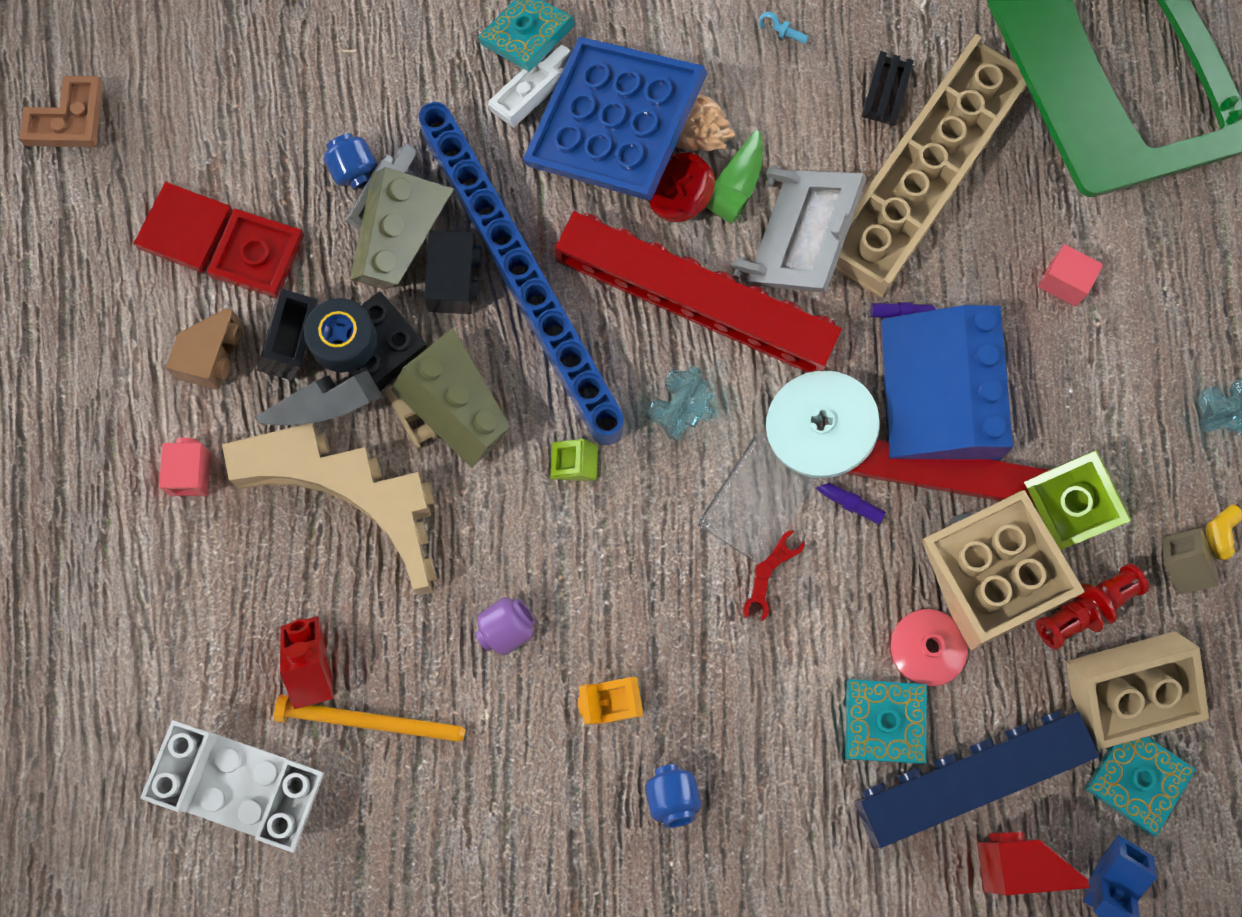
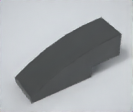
M368 370L351 377L338 386L334 384L330 375L300 389L258 414L255 418L261 424H309L348 414L383 396Z

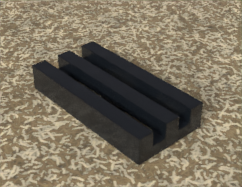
M880 51L861 117L895 126L914 60L907 58L906 62L901 61L898 55H893V58L886 56L887 52ZM883 66L889 67V72L878 111L876 112L872 111L871 107ZM896 71H903L891 115H886L884 113Z

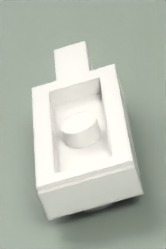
M561 44L547 58L544 57L530 72L525 69L521 70L488 101L490 111L514 128L555 90L572 51Z

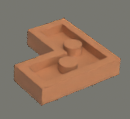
M63 76L59 108L23 107L19 140L24 146L96 147L103 92V82L99 76Z

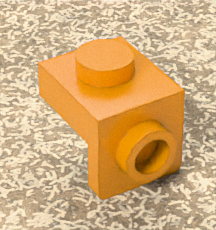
M628 677L599 684L579 685L578 710L583 717L585 725H602L644 717L637 677Z

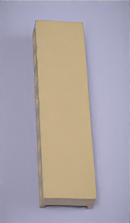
M975 34L858 201L835 270L881 299L1027 87L1017 64L981 43L982 37L978 34Z

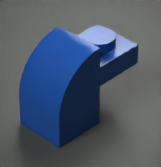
M1118 835L1099 859L1088 881L1089 888L1085 889L1083 902L1093 907V912L1098 917H1140L1138 900L1157 878L1154 856Z

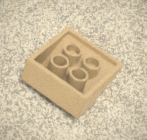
M1025 490L922 539L951 616L971 651L1067 604L1085 592Z

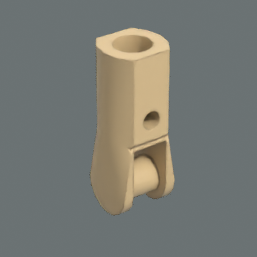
M393 385L389 386L385 393L416 449L420 448V443L431 437L434 440L437 439L436 433L426 423L413 431L411 430L409 424L420 417L391 390Z

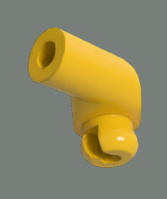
M1234 504L1229 505L1213 518L1205 528L1210 549L1214 557L1219 560H1227L1235 553L1232 528L1242 521V510Z

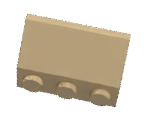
M1176 631L1066 661L1071 697L1097 750L1209 719L1200 648Z

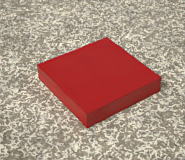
M165 181L133 244L139 250L203 274L225 231L233 209L230 205Z
M234 208L207 273L211 278L277 299L302 243L304 233L301 229Z

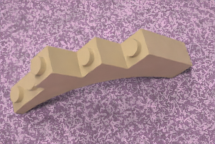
M313 423L222 444L229 481L238 489L263 485L300 486L325 492L353 505L375 521L392 540L404 561L415 593L420 596L433 592L431 581L437 580L432 558L425 559L422 545L429 543L424 522H417V520L431 516L429 505L434 504L435 500L430 481L423 483L419 472L377 482L376 480L382 479V472L377 457L371 458L365 447L325 457V455L330 454L325 432L319 433Z

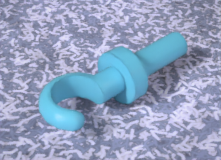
M768 11L761 14L759 18V26L761 28L765 27L764 17H769L774 23L773 30L779 32L778 37L784 39L788 36L803 44L807 43L809 36L790 28V22L780 23L779 18L773 12Z

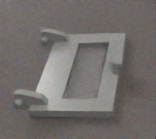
M774 165L773 168L767 169L766 176L769 178L767 182L768 187H773L775 181L783 182L754 263L748 262L745 257L740 256L739 259L734 260L732 263V267L735 270L733 277L739 279L741 273H749L747 282L752 286L827 292L867 178L864 173L786 171Z

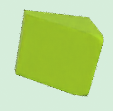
M586 439L552 442L550 479L596 480L598 446Z

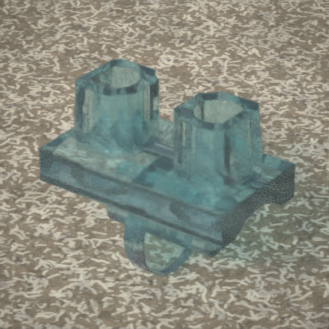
M691 366L688 372L672 369L666 378L665 387L668 392L675 394L670 403L657 398L648 410L651 420L661 426L669 438L679 441L687 425L695 428L700 419L711 421L715 415V411L708 406L713 397L707 392L709 384L701 377L702 370Z
M1242 378L1232 383L1229 390L1232 395L1226 398L1219 387L1216 386L1204 389L1201 392L1197 402L1204 414L1199 424L1204 433L1226 427L1229 432L1238 431L1242 436Z

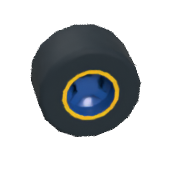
M344 298L329 299L317 305L307 317L304 326L305 342L316 361L327 370L338 373L353 372L364 366L374 355L377 346L376 329L367 311L355 301Z

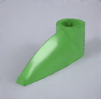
M757 129L754 130L717 178L713 195L705 207L731 225L745 208L761 171L763 140L761 133Z

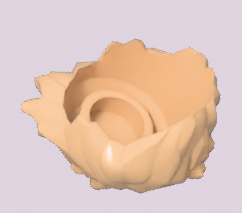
M698 94L677 141L676 148L691 152L699 149L704 151L726 149L727 145L724 142L735 137L734 130L728 128L729 121L725 119L720 106L711 97Z

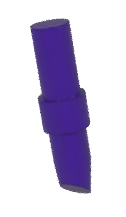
M898 302V304L871 303L870 316L891 318L936 309L933 305H919L912 302Z
M830 482L816 488L827 498L842 505L841 507L851 513L855 512L878 525L886 513L861 499V496L851 491L847 492Z

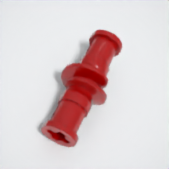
M1127 563L1120 568V572L1109 580L1100 582L1095 587L1090 584L1081 583L1085 591L1084 593L1062 606L1061 610L1050 617L1042 616L1036 621L1035 626L1040 638L1048 647L1058 650L1064 645V640L1075 633H1081L1087 628L1094 632H1101L1104 623L1112 625L1117 619L1115 610L1123 606L1124 602L1133 596H1142L1149 591L1148 580L1137 566ZM1134 579H1138L1137 583H1132Z

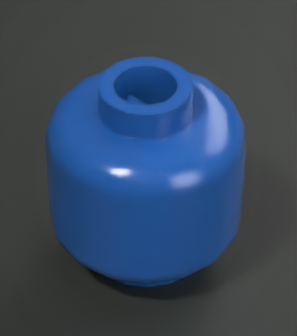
M346 133L334 138L326 145L328 150L323 157L324 163L334 182L339 186L351 185L353 190L364 187L377 166V162L367 142L362 137H353L352 133Z
M676 764L657 768L655 770L656 775L648 780L645 786L652 818L657 822L663 823L665 828H676L692 823L695 820V814L699 812L702 806L694 775L690 771L679 769Z

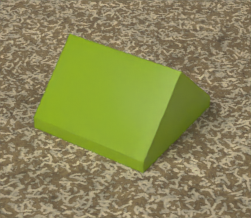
M1097 450L1062 463L1024 482L1044 524L1060 550L1131 521Z

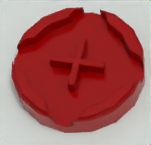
M690 152L678 153L670 157L672 160L668 162L652 200L648 201L653 212L660 219L670 223L684 222L695 217L707 206L714 192L715 178L713 170L701 156Z

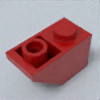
M319 616L297 619L280 627V675L294 709L333 699L332 671Z

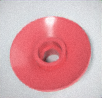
M933 609L914 611L901 619L892 633L890 650L894 664L900 673L913 683L927 684V686L943 685L953 680L962 671L966 663L968 645L953 618L941 611ZM928 639H933L938 643V651L936 653H932L927 649L926 642Z

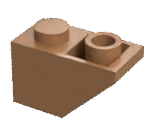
M225 308L179 332L165 368L177 380L219 390L221 381L228 377L231 369V360L229 358L233 347L237 346L241 341L243 334L242 322L233 310Z

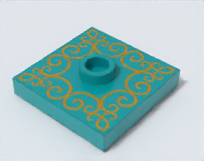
M514 0L478 38L482 46L530 72L575 26L573 16L543 0Z
M848 679L846 683L845 759L926 764L927 684Z
M1144 737L1109 747L1084 787V790L1150 836H1157L1196 769L1149 737Z

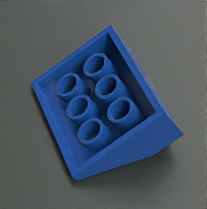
M961 305L882 319L880 324L889 459H991L1000 461L1013 448L1001 306Z

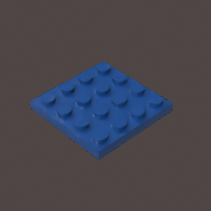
M579 36L522 160L531 168L651 201L708 73L703 65Z

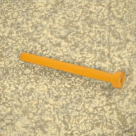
M279 694L274 710V721L286 723L288 718L456 742L464 740L466 732L465 728L458 725L318 705L294 709L289 695Z

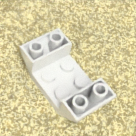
M172 720L140 799L176 812H187L255 836V840L294 853L324 772L227 737Z

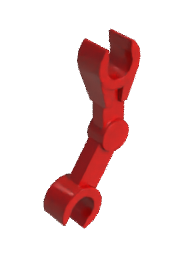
M794 530L784 533L778 540L772 553L763 562L755 566L751 598L744 603L742 608V614L745 619L749 616V607L753 603L759 604L762 608L760 622L768 616L769 606L765 601V596L772 571L781 563L800 554L805 546V542H803L796 550H789L786 547L785 540L794 533Z

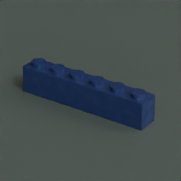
M1063 708L1041 716L1043 724L1030 729L1027 723L1005 731L1008 739L994 744L992 738L985 739L969 746L972 753L958 759L955 752L933 761L936 766L933 770L922 774L920 767L898 775L900 783L887 789L882 782L862 790L864 798L855 801L854 804L873 848H882L1100 757L1080 713L1074 712L1065 715Z

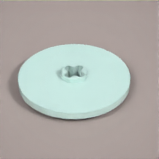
M835 371L809 372L788 382L772 400L766 418L767 437L777 458L794 472L814 478L835 477L856 468L873 450L880 427L878 408L868 389L853 377ZM821 417H827L828 423L832 424L825 425L824 431H819L815 424L820 422Z

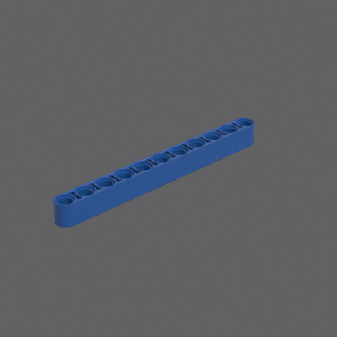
M440 102L427 103L421 108L418 118L424 140L451 188L454 189L453 192L591 436L602 445L616 443L623 434L624 417L619 405L450 110ZM436 122L444 123L440 127H430V125ZM452 150L460 152L456 156L446 155V153ZM466 179L477 180L473 185L461 184ZM485 207L494 209L488 215L478 213L479 210ZM502 236L511 239L504 245L494 243L497 238ZM517 266H524L528 269L527 272L521 275L511 273V270ZM533 296H541L546 299L537 306L527 302ZM550 326H559L563 329L562 333L557 336H549L544 332ZM568 356H575L581 361L575 367H566L561 362ZM585 387H593L599 393L592 399H585L581 397L579 392ZM602 418H611L617 425L612 430L604 431L597 426V422Z

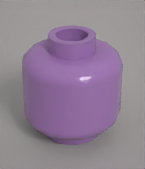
M503 597L478 615L477 624L479 630L475 633L476 638L486 651L489 652L493 649L498 654L508 655L532 637V626L535 624V619L522 600L516 599L514 601L509 597Z

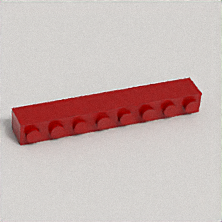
M573 211L555 246L556 262L807 373L814 371L823 372L842 330L841 327L836 326L835 322L826 316H813L806 313L794 302L788 300L781 302L768 296V293L760 287L742 285L725 272L710 271L702 267L697 260L691 257H678L669 253L668 249L656 242L646 243L637 239L632 232L625 228L618 227L615 229L603 224L601 219L590 213L580 214Z

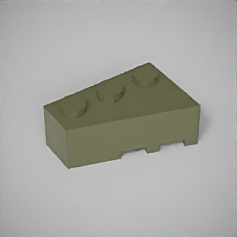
M387 167L372 174L350 280L381 289L398 285L454 189Z
M454 328L450 329L404 366L391 389L472 468L496 447L510 427Z

